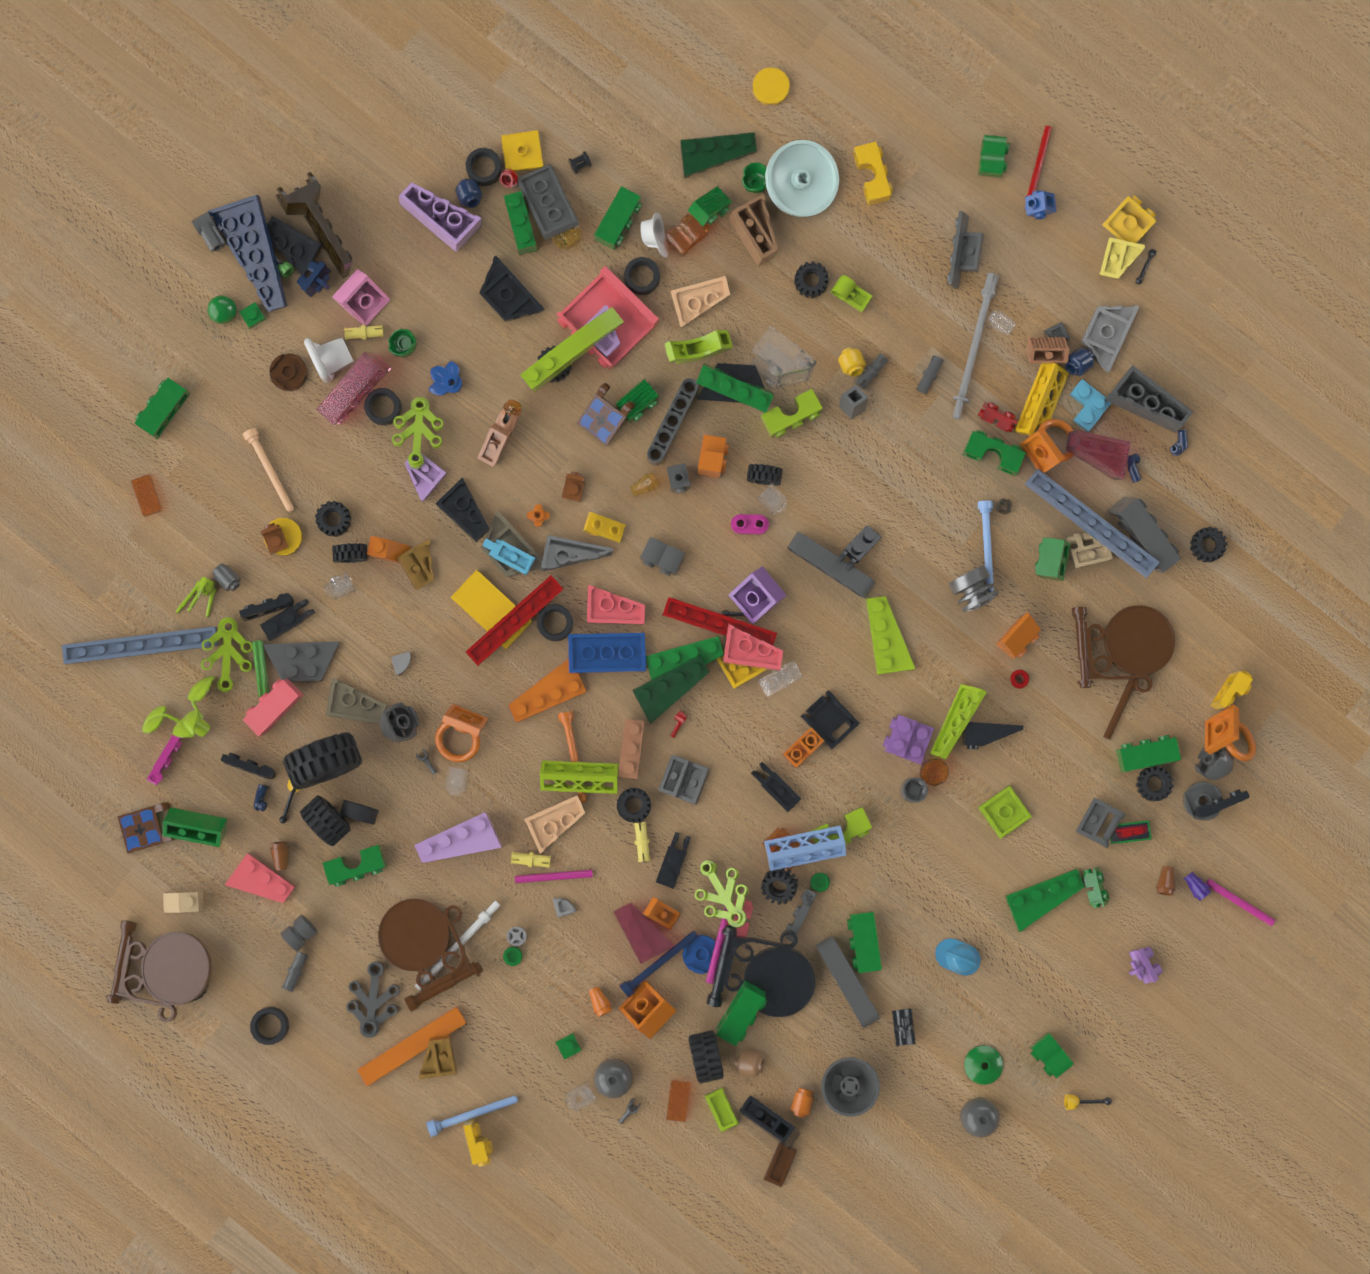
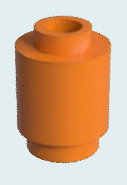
M798 1088L790 1109L794 1111L793 1115L805 1118V1115L810 1114L814 1100L813 1091Z

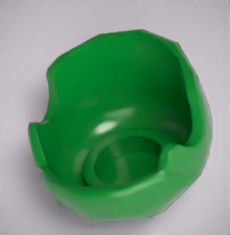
M760 162L750 163L743 169L742 184L748 192L761 193L766 189L765 176L767 167Z
M224 295L212 298L207 307L209 318L219 324L231 322L237 312L235 302Z
M398 329L388 338V350L396 357L405 358L411 356L416 349V337L408 329Z

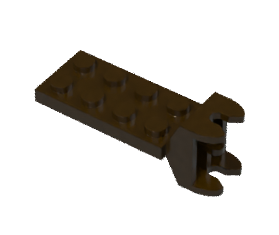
M311 172L307 173V185L300 189L298 187L295 188L294 192L288 195L282 187H278L277 191L279 194L276 197L286 215H304L305 220L320 244H322L342 279L349 276L352 257L342 247L340 237L332 231L330 221L322 215V209L317 203L320 197L321 186Z

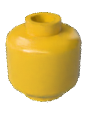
M846 348L841 352L842 354L839 356L838 362L843 373L850 377L860 375L866 365L860 350Z

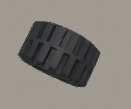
M317 795L300 811L302 819L309 828L330 846H335L351 831L345 818L322 796Z
M714 1031L689 1035L688 1040L697 1081L702 1084L723 1079L724 1072Z

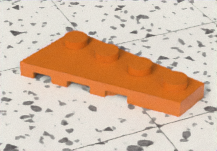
M567 659L508 706L515 722L518 723L586 693V689L579 673H569Z

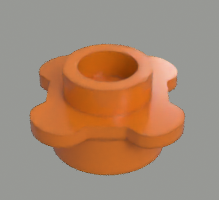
M536 504L534 509L527 513V518L531 519L536 527L542 526V523L550 517V514L545 512L540 504Z

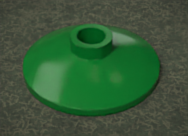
M980 1045L967 1053L964 1060V1069L967 1076L973 1082L987 1085L995 1082L1000 1077L1003 1070V1060L994 1048ZM983 1062L988 1063L987 1069L981 1068Z

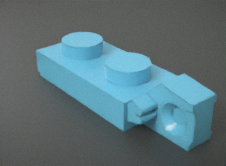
M485 539L483 547L491 550L489 555L526 576L536 559L503 540L497 539L494 543Z

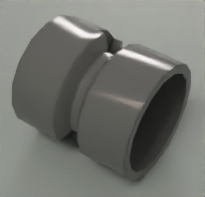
M909 778L902 783L900 793L907 802L916 803L925 799L928 787L921 778Z
M302 914L294 920L293 927L288 926L281 932L283 939L297 952L306 944L305 940L312 939L318 933L314 925Z

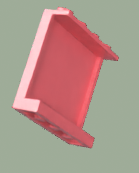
M604 266L600 270V275L561 313L557 312V317L559 318L557 321L564 329L568 327L572 331V335L589 322L605 305L608 306V309L613 307L624 321L622 325L615 329L620 346L608 358L595 346L587 351L590 355L594 353L599 358L597 361L603 368L608 367L611 370L659 324V318Z

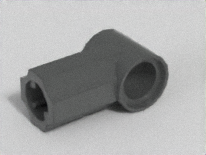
M208 211L191 221L199 235H202L211 252L219 251L226 245Z

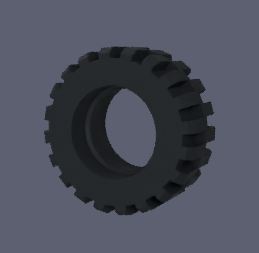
M349 732L335 734L306 744L288 753L283 759L289 780L295 789L309 788L327 782L354 770L362 763V757L355 739Z

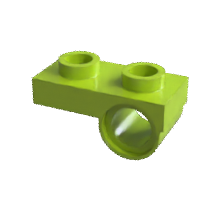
M845 275L840 276L830 292L861 313L873 297Z

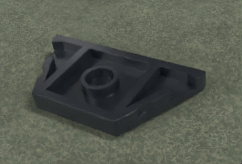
M495 255L490 270L485 277V282L479 292L482 298L504 322L543 312L545 310L544 307Z
M717 363L715 368L736 379L765 389L755 365ZM703 387L697 400L741 403L707 387Z

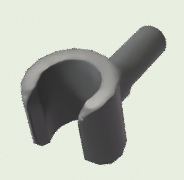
M422 749L425 752V757L420 758L416 753V758L424 762L434 775L437 771L429 760L428 752Z
M635 1098L630 1099L627 1110L619 1119V1123L622 1124L631 1113H637L641 1103L638 1106H634L632 1103Z

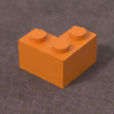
M710 435L703 436L697 475L720 478L721 473L725 474L727 459H723V456L728 455L729 444H726V438Z

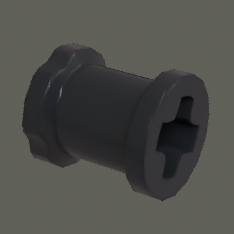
M583 151L582 155L568 159L575 175L581 169L592 167L586 151Z

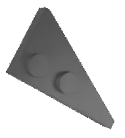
M547 535L540 571H548L612 556L613 548Z

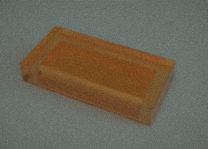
M149 474L131 480L144 517L163 511Z
M671 1080L666 1120L686 1122L690 1082Z

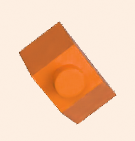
M371 536L367 555L371 558L399 563L396 557L410 550L411 546Z

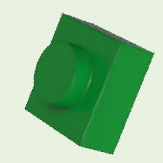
M256 302L239 311L249 329L266 320Z
M573 1033L555 1042L564 1060L582 1051Z

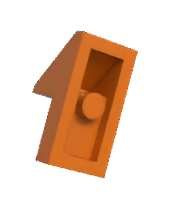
M654 897L643 912L644 915L670 930L681 914Z

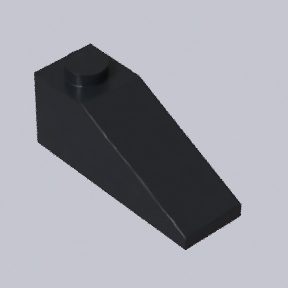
M968 722L963 731L962 745L967 746L969 750H978V747L985 746L1023 730L1024 726Z
M751 1095L739 1109L741 1114L787 1149L792 1147L800 1135L795 1126Z

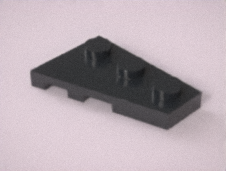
M272 216L267 224L271 242L300 275L306 276L309 271L307 269L308 265L312 260H315L322 244Z
M463 477L435 503L443 513L476 543L490 530Z

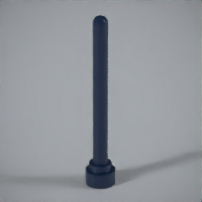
M692 931L632 981L625 980L619 986L626 996H632L640 983L696 939L698 936L697 932Z

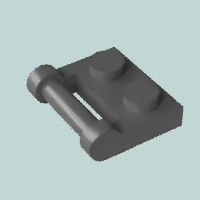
M1094 798L1076 832L1108 848L1114 831L1126 814ZM1111 813L1114 817L1103 837L1100 838L1097 835L1108 814Z

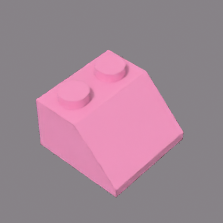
M358 269L332 296L339 305L365 326L391 300L366 274Z

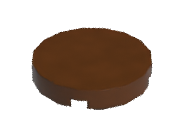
M291 353L276 357L269 369L271 381L277 388L283 391L291 392L298 390L304 385L308 376L305 362L299 356Z

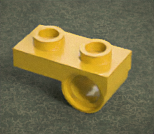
M589 512L583 531L620 543L626 525Z

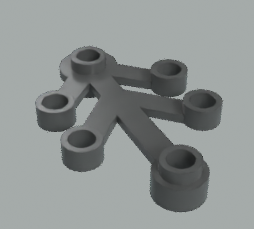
M378 961L370 963L367 969L368 974L371 976L369 998L361 989L360 982L352 981L349 984V990L355 993L367 1008V1017L360 1011L359 1003L355 1000L349 1001L346 1008L361 1023L360 1032L367 1038L376 1036L380 1029L379 1025L388 1017L394 1016L398 1011L395 1004H389L385 1011L375 1018L376 1009L400 992L399 987L393 984L377 999L379 976L384 972L383 964ZM375 965L379 966L380 971L378 973H375L373 971V967ZM353 983H356L358 985L357 990L352 989L351 986ZM391 987H395L397 989L396 994H392L390 992ZM350 1003L356 1004L355 1010L350 1009ZM390 1006L395 1009L393 1014L388 1012ZM368 1024L373 1025L372 1031L367 1030Z

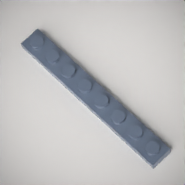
M1039 469L1026 482L1025 485L1145 578H1148L1160 563Z
M217 627L62 645L63 662L67 665L202 648L201 644L204 640L209 639L217 632ZM206 641L204 647H211V643ZM218 641L214 643V647L219 646Z

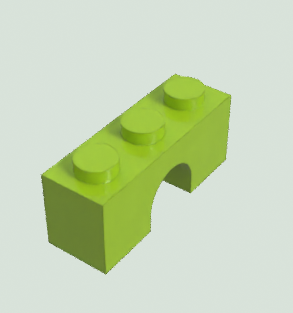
M813 389L795 397L794 402L797 405L798 411L792 416L784 415L779 406L761 414V420L771 438L774 436L779 438L787 433L786 430L789 428H799L803 425V421L807 419L812 421L820 416L823 408Z
M863 807L843 815L847 823V827L842 833L845 845L852 842V837L858 835L861 838L869 834L868 830L872 829V826ZM826 823L809 832L829 828V826ZM830 834L827 838L836 840L839 839L838 834ZM812 838L814 844L820 841L817 838Z

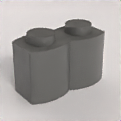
M650 537L640 558L643 560L642 564L650 568L656 566L661 569V573L670 576L671 574L676 575L685 553Z

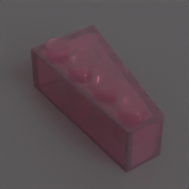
M364 352L316 410L332 425L343 424L347 420L348 414L358 407L361 400L392 368L376 353Z

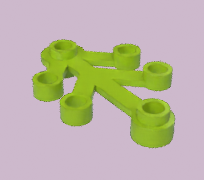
M423 397L415 398L411 402V409L403 416H396L393 420L394 426L397 429H402L405 427V423L415 416V422L401 434H395L392 437L393 444L400 447L407 438L414 434L413 451L408 457L409 465L413 469H419L424 464L423 456L420 454L422 434L430 441L433 448L437 449L442 446L441 437L434 435L423 423V416L432 423V427L436 431L443 429V420L436 418L429 410L430 404ZM418 404H423V407H417ZM398 420L403 421L400 425L396 424ZM436 422H440V423H441V425L438 426V427L435 426L434 424H435ZM401 438V441L395 442V439ZM434 440L440 441L438 444H433ZM413 457H419L418 461H413L412 459Z
M230 617L221 619L218 624V631L201 644L203 650L210 651L213 649L214 643L223 637V645L200 663L202 669L210 670L213 663L222 656L221 678L217 681V688L221 692H228L233 687V682L229 678L230 656L239 664L241 671L248 672L252 668L251 662L245 660L231 645L232 637L240 645L244 653H248L253 649L252 643L246 641L237 632V622ZM226 623L231 624L229 631L225 629ZM206 641L211 643V647L209 649H206L204 647V643ZM245 643H248L250 645V649L248 651L243 649V645ZM204 661L210 662L208 668L203 666ZM245 662L249 664V668L247 670H244L242 668V665ZM223 681H227L229 683V686L227 688L222 687Z
M709 860L704 861L700 867L701 873L709 877L719 895L708 893L704 889H698L695 892V898L699 901L708 900L724 904L728 910H717L715 906L709 905L704 910L707 917L727 919L732 927L738 928L743 926L746 922V913L743 911L745 897L749 892L746 885L740 884L736 887L735 891L738 895L736 905L734 906L732 902L739 871L735 868H729L726 871L728 881L725 889L716 875V863ZM706 865L710 866V870L708 872H706L705 870ZM731 871L735 872L734 877L730 876ZM741 887L745 889L743 894L740 893ZM700 892L704 893L703 898L699 897ZM710 908L713 909L712 915L708 912ZM735 914L739 916L737 921L734 920Z

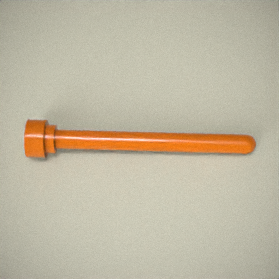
M573 711L559 713L558 719L562 725L564 724L571 762H579L571 725L574 718ZM577 792L581 803L586 802V793Z

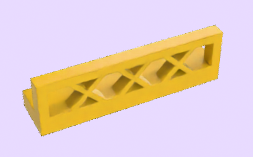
M1041 363L1015 432L1031 436L1034 434L1037 425L1040 427L1044 421L1052 418L1069 372L1056 363ZM1058 372L1062 374L1059 382L1056 379ZM1053 390V397L1050 400L1049 394ZM1046 407V415L1043 417L1042 412L1043 409Z

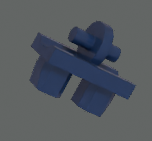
M312 260L307 268L312 274L309 278L301 275L297 280L301 289L312 298L316 291L320 293L323 288L326 290L330 289L327 282L330 279L328 275L331 270L322 261L318 263Z

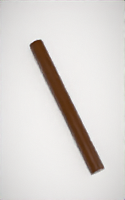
M1129 679L1105 731L1104 738L1111 739L1134 689V681L1138 679Z

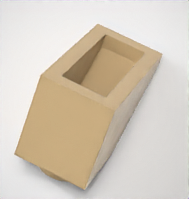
M203 891L163 893L164 913L203 911Z

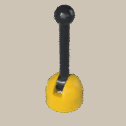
M288 780L287 787L291 792L283 815L279 818L282 824L287 822L286 816L294 793L301 790L292 787L290 780Z
M1065 1094L1064 1097L1066 1110H1075L1079 1104L1105 1103L1106 1105H1111L1112 1103L1109 1097L1100 1100H1079L1073 1094Z

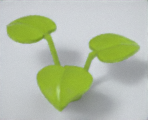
M215 676L203 678L194 684L189 691L188 700L192 701L191 704L195 710L187 713L182 720L165 713L167 709L165 706H159L146 717L142 732L151 733L161 725L163 718H169L177 722L173 729L174 736L180 738L195 737V733L199 737L205 736L210 730V725L203 720L204 715L199 711L196 702L205 697Z

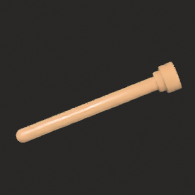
M257 428L247 430L242 434L244 439L253 445L286 510L292 512L294 507L259 442L260 434Z

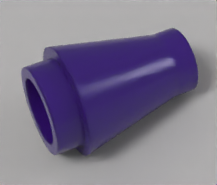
M1191 872L1184 878L1194 898H1197L1199 901L1212 892L1209 889L1210 886L1196 876L1194 872Z

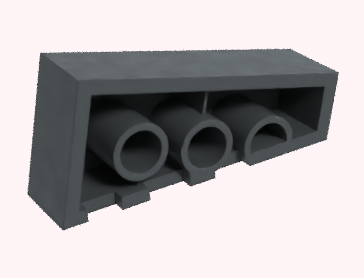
M1133 365L1105 399V401L1175 433L1193 413L1192 410Z
M1123 497L1109 508L1107 512L1111 516L1113 514L1116 515L1119 519L1117 524L1121 529L1131 534L1129 538L1131 541L1142 547L1144 551L1160 562L1155 571L1164 573L1181 559L1178 555V549L1167 540L1168 535L1157 526L1156 518L1145 509L1147 506L1142 499Z

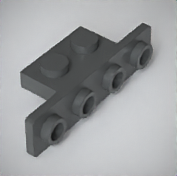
M959 211L955 221L957 229L956 235L953 237V253L950 256L951 270L947 276L949 285L954 289L959 288L961 271L979 272L984 234L967 233L969 216L964 211Z

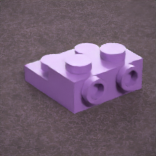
M897 715L896 718L893 717L889 726L892 729L890 736L886 735L883 746L886 747L884 752L921 765L934 728L901 715Z

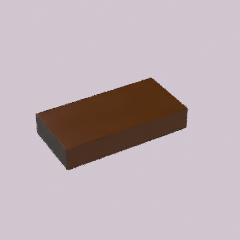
M778 1143L763 1179L782 1187L797 1150L793 1148L787 1149Z

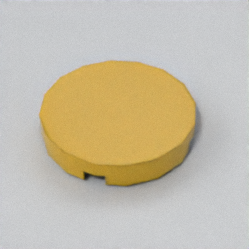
M770 67L764 68L756 74L752 88L754 96L762 104L778 105L788 96L790 85L789 79L783 71Z
M277 518L271 521L269 524L275 523V525L278 524L282 527L289 545L288 549L275 554L288 556L295 553L302 543V531L299 525L288 518Z

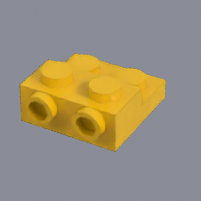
M1134 195L1132 198L1127 196L1102 225L1119 240L1137 243L1157 220L1155 219L1156 214L1150 208L1145 210L1140 206L1143 202Z
M1244 670L1242 672L1230 673L1210 706L1216 710L1226 708L1227 706L1230 707L1235 697L1243 696V694L1246 695L1252 688L1250 683L1253 680V676Z
M475 1119L466 1121L463 1127L472 1164H478V1167L490 1164L493 1152L491 1140L488 1141L487 1136L479 1138L481 1129L479 1123H475Z

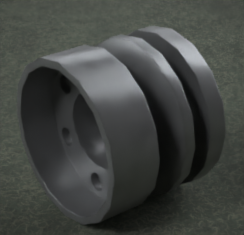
M984 565L948 583L954 595L964 594V597L958 601V604L965 601L968 602V605L961 608L963 613L976 610L990 603L999 595L997 590L991 593L988 592V589L995 586L994 583L987 585L983 583L990 577Z

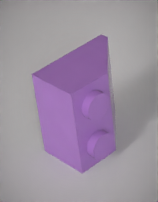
M763 566L752 572L729 594V597L752 624L757 622L787 596Z

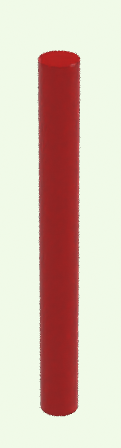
M1045 126L1027 196L1032 195V192L1037 189L1052 131L1051 126Z

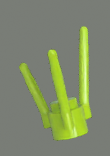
M201 577L200 581H197L195 587L179 605L176 613L182 610L197 591L187 611L191 612L201 594L208 596L210 593L205 615L209 617L213 598L217 591L214 588L216 583Z

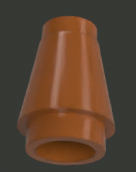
M287 842L271 843L270 851L275 870H286L289 854Z
M1162 866L1156 886L1158 894L1172 896L1173 891H1176L1173 867Z

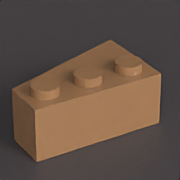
M762 194L733 210L729 216L730 223L757 266L774 258L778 251L773 229L769 221V213L765 205V197Z

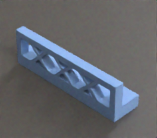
M841 826L764 841L770 871L846 856V846ZM838 833L839 839L836 840L827 838L830 834ZM811 838H817L820 840L816 844H811L808 842ZM797 841L801 843L797 848L789 846L791 842ZM778 845L782 847L778 852L771 853L770 851L771 846Z

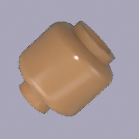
M744 1049L740 1055H736L735 1067H738L741 1075L755 1077L760 1072H763L764 1057L758 1051Z

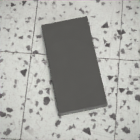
M551 164L518 178V185L544 240L579 226L577 217Z

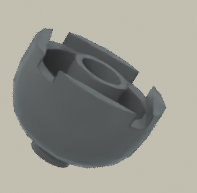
M405 703L391 705L383 711L380 718L381 732L387 739L394 742L410 740L417 734L416 730L417 726H419L418 716L411 706L403 705Z
M1204 747L1197 757L1200 759L1199 764H1195L1196 771L1211 780H1219L1231 773L1234 756L1230 754L1226 747L1211 755L1205 752Z
M607 1059L596 1068L594 1083L598 1092L608 1098H619L626 1094L631 1088L633 1081L630 1067L620 1059Z
M977 1097L964 1104L961 1109L960 1120L966 1132L972 1136L982 1138L990 1136L996 1131L999 1126L1000 1116L994 1103L986 1098Z

